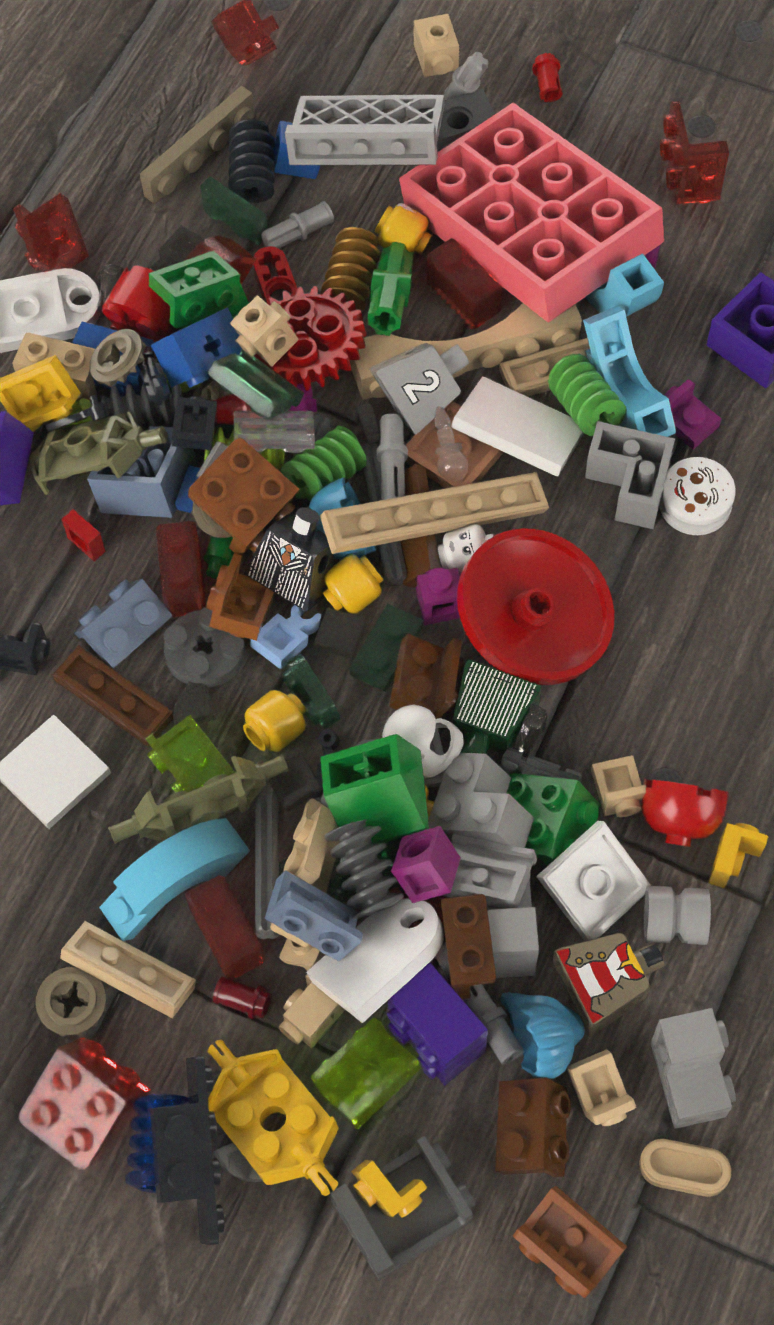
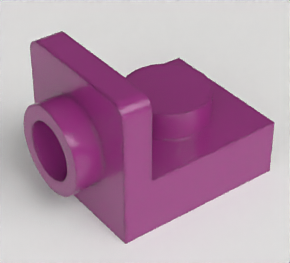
M688 379L680 387H671L664 396L669 398L676 429L675 435L694 450L720 427L721 418L693 395L695 383Z

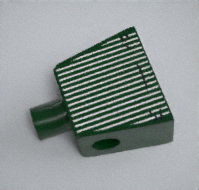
M468 659L453 718V724L458 727L465 740L460 753L487 754L488 749L504 754L507 748H512L539 706L542 686Z

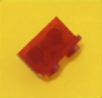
M59 193L32 212L21 204L13 208L18 221L15 223L16 230L25 241L27 247L25 256L29 264L36 271L42 270L45 273L55 269H70L89 257L69 199L63 194Z

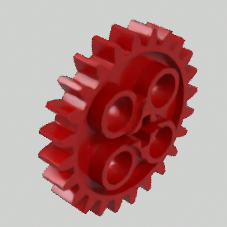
M314 286L309 294H304L302 287H298L295 296H291L287 291H283V300L278 301L270 297L269 302L271 305L275 301L289 314L291 318L287 321V324L299 340L272 367L257 354L251 357L246 352L243 353L247 367L250 366L254 377L260 375L262 384L265 385L272 380L274 388L278 390L284 383H287L290 392H293L298 384H303L304 389L309 391L311 382L317 381L321 387H324L325 378L328 376L334 380H339L337 372L339 369L351 371L349 360H360L359 349L366 347L364 337L367 336L361 310L356 309L353 300L347 302L344 293L334 297L332 289L328 288L323 294H319L317 286Z

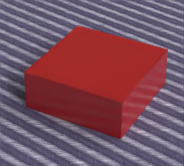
M74 509L62 518L67 538L95 562L106 552L101 533Z

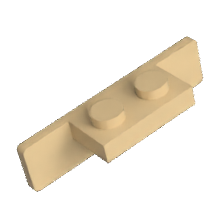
M310 799L305 805L302 819L293 835L295 843L285 863L284 871L287 870L326 893L335 858L331 857L330 851L340 842L327 841L324 835L338 828V825L330 809L315 799ZM271 923L270 928L272 931L307 948L310 945Z

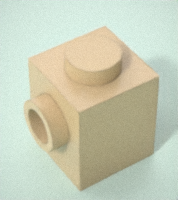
M449 14L414 20V47L424 77L443 75L455 71L459 67V44Z

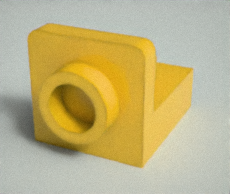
M727 823L720 838L708 883L725 888L731 875L739 876L745 853L757 857L761 856L767 844L768 836L759 833L756 827L749 824L737 823L733 825Z

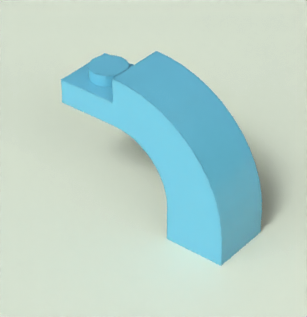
M641 254L611 269L608 281L585 298L600 313L619 306L625 310L627 317L656 302L662 293L664 282L644 254Z
M616 306L584 319L583 322L590 349L585 351L589 363H592L597 372L600 373L604 381L608 383L611 390L616 393L619 400L626 406V416L619 426L666 437L675 434L676 429L669 398L658 392L644 375L635 355L625 310Z
M227 818L210 820L191 826L159 843L125 869L113 881L117 887L116 890L99 908L122 941L134 939L169 901L199 883L225 878L250 850Z

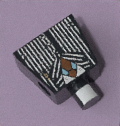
M299 508L295 516L287 514L268 528L247 565L244 574L307 612L325 598L323 592L328 587L324 577L332 568L334 554L331 553L326 534L317 530L320 520L319 514L310 508Z

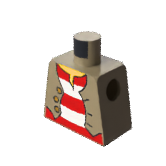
M623 933L555 950L553 965L578 1015L584 1023L589 1037L643 1002L648 997L651 988L646 975L665 966L661 952L655 943L633 951Z

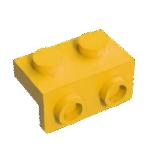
M56 355L0 378V402L9 414L31 431H35L48 420L52 419L53 422L68 417L73 412L72 405L81 394Z

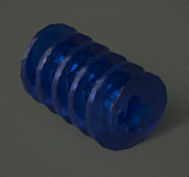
M167 1093L149 1094L133 1102V1111L140 1116L134 1117L131 1120V1128L138 1132V1134L129 1138V1146L138 1152L131 1153L127 1157V1164L136 1170L125 1175L126 1184L144 1192L156 1193L150 1108L189 1104V1097Z

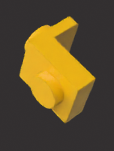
M364 1160L351 1171L358 1180L353 1185L355 1191L367 1206L372 1207L376 1204L384 1216L394 1217L398 1213L401 1218L405 1217L422 1203L423 1200L419 1195L427 1189L422 1180L414 1179L397 1193L373 1160Z

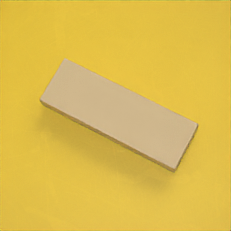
M588 338L500 363L499 371L505 386L527 397L549 391L548 379L555 364L570 354H582L587 357L585 351L590 349Z
M86 921L61 949L60 959L170 1018L175 1016L195 989L196 979Z

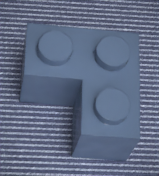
M150 426L149 430L156 429L159 427ZM164 427L168 434L167 443L147 447L120 478L115 476L110 466L100 471H91L87 480L100 512L173 518L177 510L175 501L188 466L197 467L199 463L194 449L172 446L173 427Z

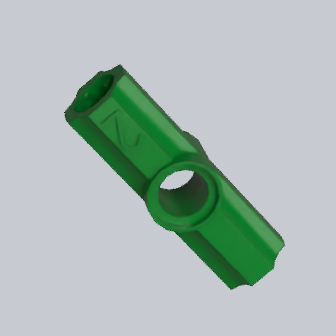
M392 242L390 246L382 249L378 269L373 271L367 325L371 326L376 334L390 336L393 331L400 329L404 307L408 308L414 253L409 252L405 244L399 242Z

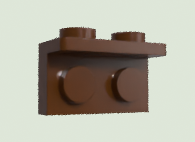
M407 634L400 642L389 707L398 710L407 705H419L429 709L435 716V719L441 718L445 712L450 713L455 707L459 695L455 685L464 663V658L460 656L462 641L453 638L445 648Z
M483 894L441 899L451 986L461 999L471 998L470 986L494 983L496 981L486 897Z

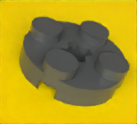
M206 607L200 611H193L181 616L165 630L164 657L169 671L180 682L189 685L190 681L202 683V687H215L231 680L239 672L245 653V639L235 637L229 632L209 627L213 611L206 609ZM200 643L212 644V653L206 654L204 651L196 653L194 650L198 648L197 645Z

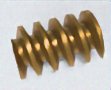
M348 227L341 230L336 237V244L328 263L329 268L325 274L321 294L328 288L332 289L334 297L344 293L346 301L353 300L356 309L362 312L366 307L365 299L370 294L369 287L371 286L373 271L377 269L376 263L380 259V251L377 248L379 240L375 234L368 230Z

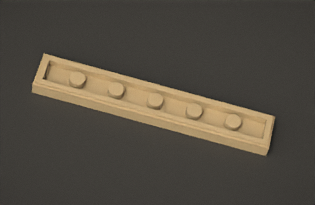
M533 472L326 510L320 515V519L331 553L334 554L453 531L472 524L484 525L541 514L549 509V505L538 474Z

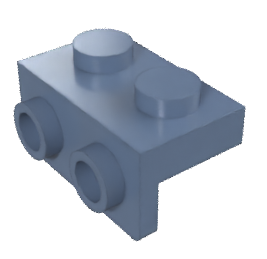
M127 579L123 580L108 593L111 600L100 609L95 605L78 619L81 626L74 634L79 639L84 638L103 662L111 668L116 667L173 616L143 579L135 580L131 583Z
M287 870L276 879L264 919L337 961L343 959L358 946L363 937V933L355 929L357 919L353 918L358 914L357 911Z

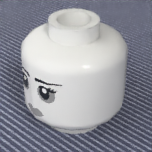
M478 524L446 532L443 537V543L437 546L442 568H457L460 577L470 557L494 534L486 535L483 528Z

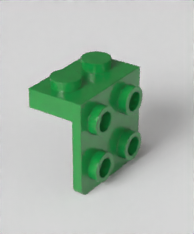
M519 773L509 775L511 780L506 794H510L534 817L525 848L535 850L536 857L546 866L553 862L597 822L601 804L578 780Z

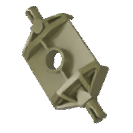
M130 411L109 416L95 422L89 421L49 432L39 448L32 452L28 460L25 476L33 474L45 495L50 492L46 487L49 480L66 479L71 475L88 471H100L109 466L115 476L120 478L147 447L167 443L168 434L163 426L143 431Z
M282 754L262 764H254L253 761L233 756L231 760L236 773L229 776L226 774L214 776L207 780L203 787L191 792L179 791L173 793L160 805H156L151 791L146 792L134 810L135 814L131 815L132 818L108 827L112 839L116 844L119 841L139 834L140 838L147 837L163 842L169 837L199 823L220 819L222 816L237 810L240 813L248 811L262 787L267 786V779L289 771Z

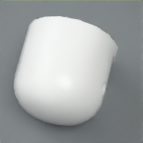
M407 705L396 710L388 718L382 733V738L398 734L421 750L424 778H432L445 771L452 761L459 756L464 744L463 734L458 727L445 719H435V716L429 709L419 705ZM436 728H448L450 730V746L444 755H438L430 749V743Z

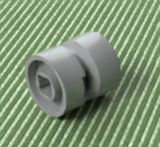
M646 886L644 900L645 942L670 943L674 936L678 935L681 943L707 945L711 920V900L708 888L688 887L684 888L680 895H676L673 888L669 886Z

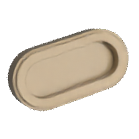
M657 1139L647 1144L639 1160L641 1174L650 1184L660 1188L705 1197L721 1193L731 1178L730 1163L720 1151L668 1139Z

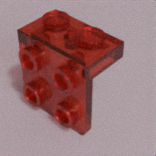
M671 101L669 114H664L663 117L665 138L660 139L661 160L667 161L669 167L666 169L667 188L674 191L676 205L697 202L708 203L720 200L729 157L727 141L689 144L680 101Z
M82 1037L58 1047L21 1109L19 1120L26 1128L77 1169L84 1170L92 1165L121 1115L143 1104L151 1089L140 1081V1077L135 1071L126 1066L119 1065L107 1056L106 1050L99 1043Z

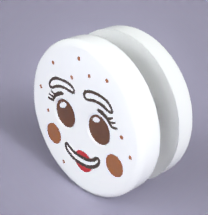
M690 457L680 460L667 471L659 505L661 514L670 526L682 533L689 535L712 533L722 527L730 516L736 493L734 480L728 470L714 460L703 457Z

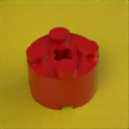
M133 266L131 271H129L128 267H126L102 306L103 314L112 323L110 329L117 331L131 329L141 337L154 340V343L177 332L179 328H174L170 324V306L149 287V273L154 271L142 266Z

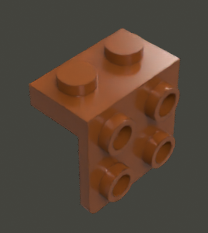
M238 438L190 486L188 497L233 537L229 549L243 556L249 549L255 553L266 530L274 521L277 522L287 514L291 515L296 506L292 502L299 488L244 439Z

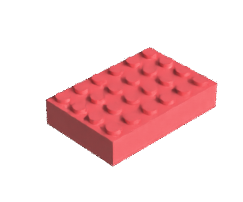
M511 103L437 152L436 165H418L399 178L404 204L428 218V229L548 323L608 281L611 269L641 254L645 256L664 242L661 206L515 103Z

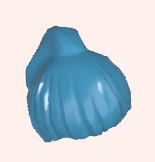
M511 992L502 993L500 1001L510 1014V1023L514 1029L513 1034L524 1050V1059L521 1063L522 1069L530 1073L533 1078L552 1079L565 1072L572 1060L575 1045L578 1044L585 1033L584 1023L580 1016L552 997Z

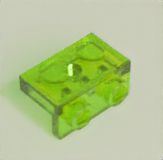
M191 715L187 716L157 740L152 733L145 738L153 748V750L147 753L153 764L161 774L169 769L176 778V781L170 785L175 792H191L203 787L205 782L214 776L221 774L229 776L235 773Z
M374 1017L364 1027L357 1030L352 1038L331 1058L326 1059L319 1069L312 1074L311 1079L324 1100L358 1130L422 1067L417 1058L388 1034L382 1022Z

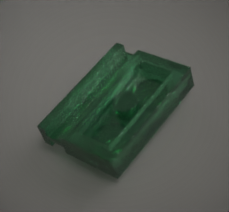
M241 350L239 355L234 353L214 361L208 373L210 377L220 383V387L224 391L236 395L247 403L254 413L266 417L268 420L290 410L292 405L295 407L299 406L304 392L256 357L249 356L244 350Z

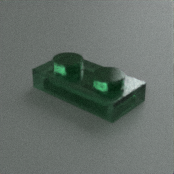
M211 176L200 185L202 205L205 212L215 220L220 219L229 225L240 238H248L259 246L263 242L262 232L268 229L266 214Z
M387 603L350 666V675L386 692L395 676L400 642L407 634L418 637L423 629V619Z

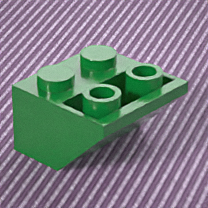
M393 734L321 757L324 798L338 828L349 823L367 820L365 821L367 826L381 827V831L371 838L372 842L386 843L429 829L421 750L398 734Z

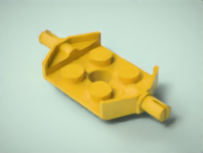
M217 1040L215 1044L223 1054L222 1056L214 1045L211 1044L207 1052L222 1069L213 1087V1091L208 1097L209 1111L215 1113L216 1122L266 1185H273L305 1177L307 1180L310 1178L321 1194L327 1196L330 1194V1191L321 1179L323 1178L334 1191L338 1186V1181L324 1167L323 1160L339 1127L334 1117L328 1115L284 1062L279 1051L273 1049L235 1057L223 1040ZM281 1113L286 1116L285 1124L279 1130L267 1131L263 1129L264 1121L269 1115Z

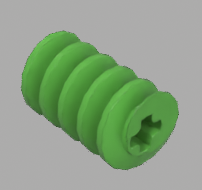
M570 354L555 364L548 379L549 389L584 434L593 436L597 421L617 426L622 423L626 416V406L619 400L616 393L611 390V387L604 381L592 363H589L586 356Z
M338 425L323 438L318 439L312 446H308L302 453L297 454L291 461L286 462L281 467L280 472L299 488L296 499L303 500L306 498L311 501L313 496L324 486L341 478L349 479L356 471H361L366 466L367 459L354 433L345 426Z

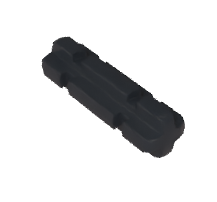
M147 346L142 353L145 360L137 365L148 400L154 401L155 405L160 406L163 405V400L170 398L171 393L164 371L154 351L151 350V347Z

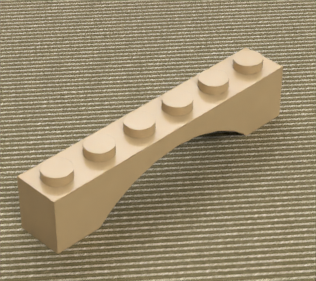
M522 303L503 321L487 330L468 337L447 341H421L402 338L392 334L390 336L376 334L365 337L366 347L359 349L360 360L349 361L362 400L373 397L383 398L386 395L369 368L421 344L428 343L433 345L439 356L458 344L467 356L470 364L452 375L455 378L470 370L481 367L491 368L503 361L578 341L580 339L582 318L575 304L548 323Z

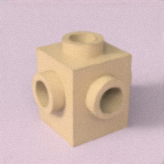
M258 295L247 306L243 307L239 314L230 322L240 335L235 340L237 344L249 356L253 357L257 354L271 367L299 340L287 324V321L291 318L289 314L275 301L268 305Z

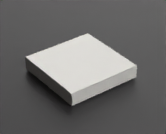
M54 714L0 761V781L48 829L111 774L109 767Z
M604 821L594 823L536 876L584 941L599 938L645 895L646 886H651Z

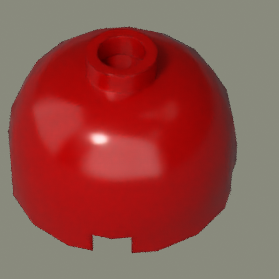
M644 779L643 785H646L647 788L646 794L642 798V812L645 821L653 830L666 834L665 843L691 847L692 839L707 838L715 833L722 824L727 810L729 792L712 788L711 790H704V788L676 782Z

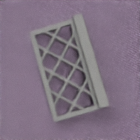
M444 95L300 96L292 125H287L285 131L289 165H436L438 158L437 142L445 107ZM422 108H432L424 113L418 111ZM308 109H323L314 114L308 111ZM349 109H358L350 114L346 112ZM384 109H394L388 113L382 112ZM405 116L410 118V120L404 123L397 121ZM332 117L338 119L330 124L325 122ZM368 117L374 118V120L366 124L361 122Z

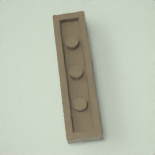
M240 86L140 173L144 197L155 204L163 196L172 193L179 182L190 173L196 172L203 161L226 145L229 140V131L234 124L242 120L253 119L255 113L252 92Z

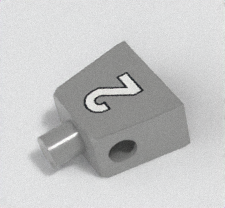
M424 343L369 368L397 414L403 417V423L407 430L416 435L460 394L461 390L452 375L470 363L458 344L439 356L433 345Z

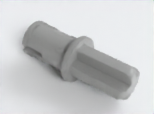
M474 52L472 56L467 58L463 66L458 67L453 72L452 82L444 91L445 100L473 93L478 89L480 78L488 68V59L483 58L481 52Z
M322 201L320 204L299 214L291 213L289 219L263 231L261 237L266 247L281 248L297 239L301 241L306 240L308 234L334 223V216L329 205Z

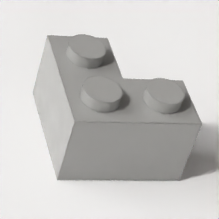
M597 421L588 454L585 478L621 486L615 521L654 529L675 438Z
M460 753L445 770L428 821L429 829L441 826L451 843L453 834L525 848L534 817L510 794H506L511 777L487 754Z
M529 879L518 908L503 909L487 905L496 978L535 976L539 945L535 907H532Z
M712 1008L660 1019L651 1040L652 1051L674 1129L725 1118L732 1108L731 1102L736 1101L732 1080L729 1075L723 1076L719 1064L725 1053L724 1048L729 1046L726 1027L722 1020L716 1021Z

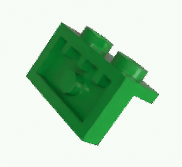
M214 250L149 273V287L170 306V324L174 328L185 326L209 317L223 309H231L238 305L240 274Z

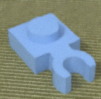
M294 605L288 619L277 613L261 628L257 641L251 639L250 647L279 669H282L308 645V635L315 633L320 627L321 614L316 613L310 619H303L301 616L305 611Z

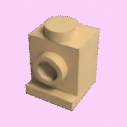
M306 975L307 988L304 991L300 988L297 989L288 998L283 1007L286 1011L283 1014L284 1021L278 1028L293 1043L298 1045L303 1041L310 1048H313L345 1009L315 986L308 975Z

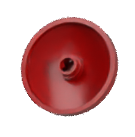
M528 528L513 529L499 533L488 539L475 551L461 573L457 589V605L461 623L475 649L497 670L538 685L561 684L585 673L606 651L612 637L615 621L614 605L609 587L595 563L580 548L563 537L547 531Z

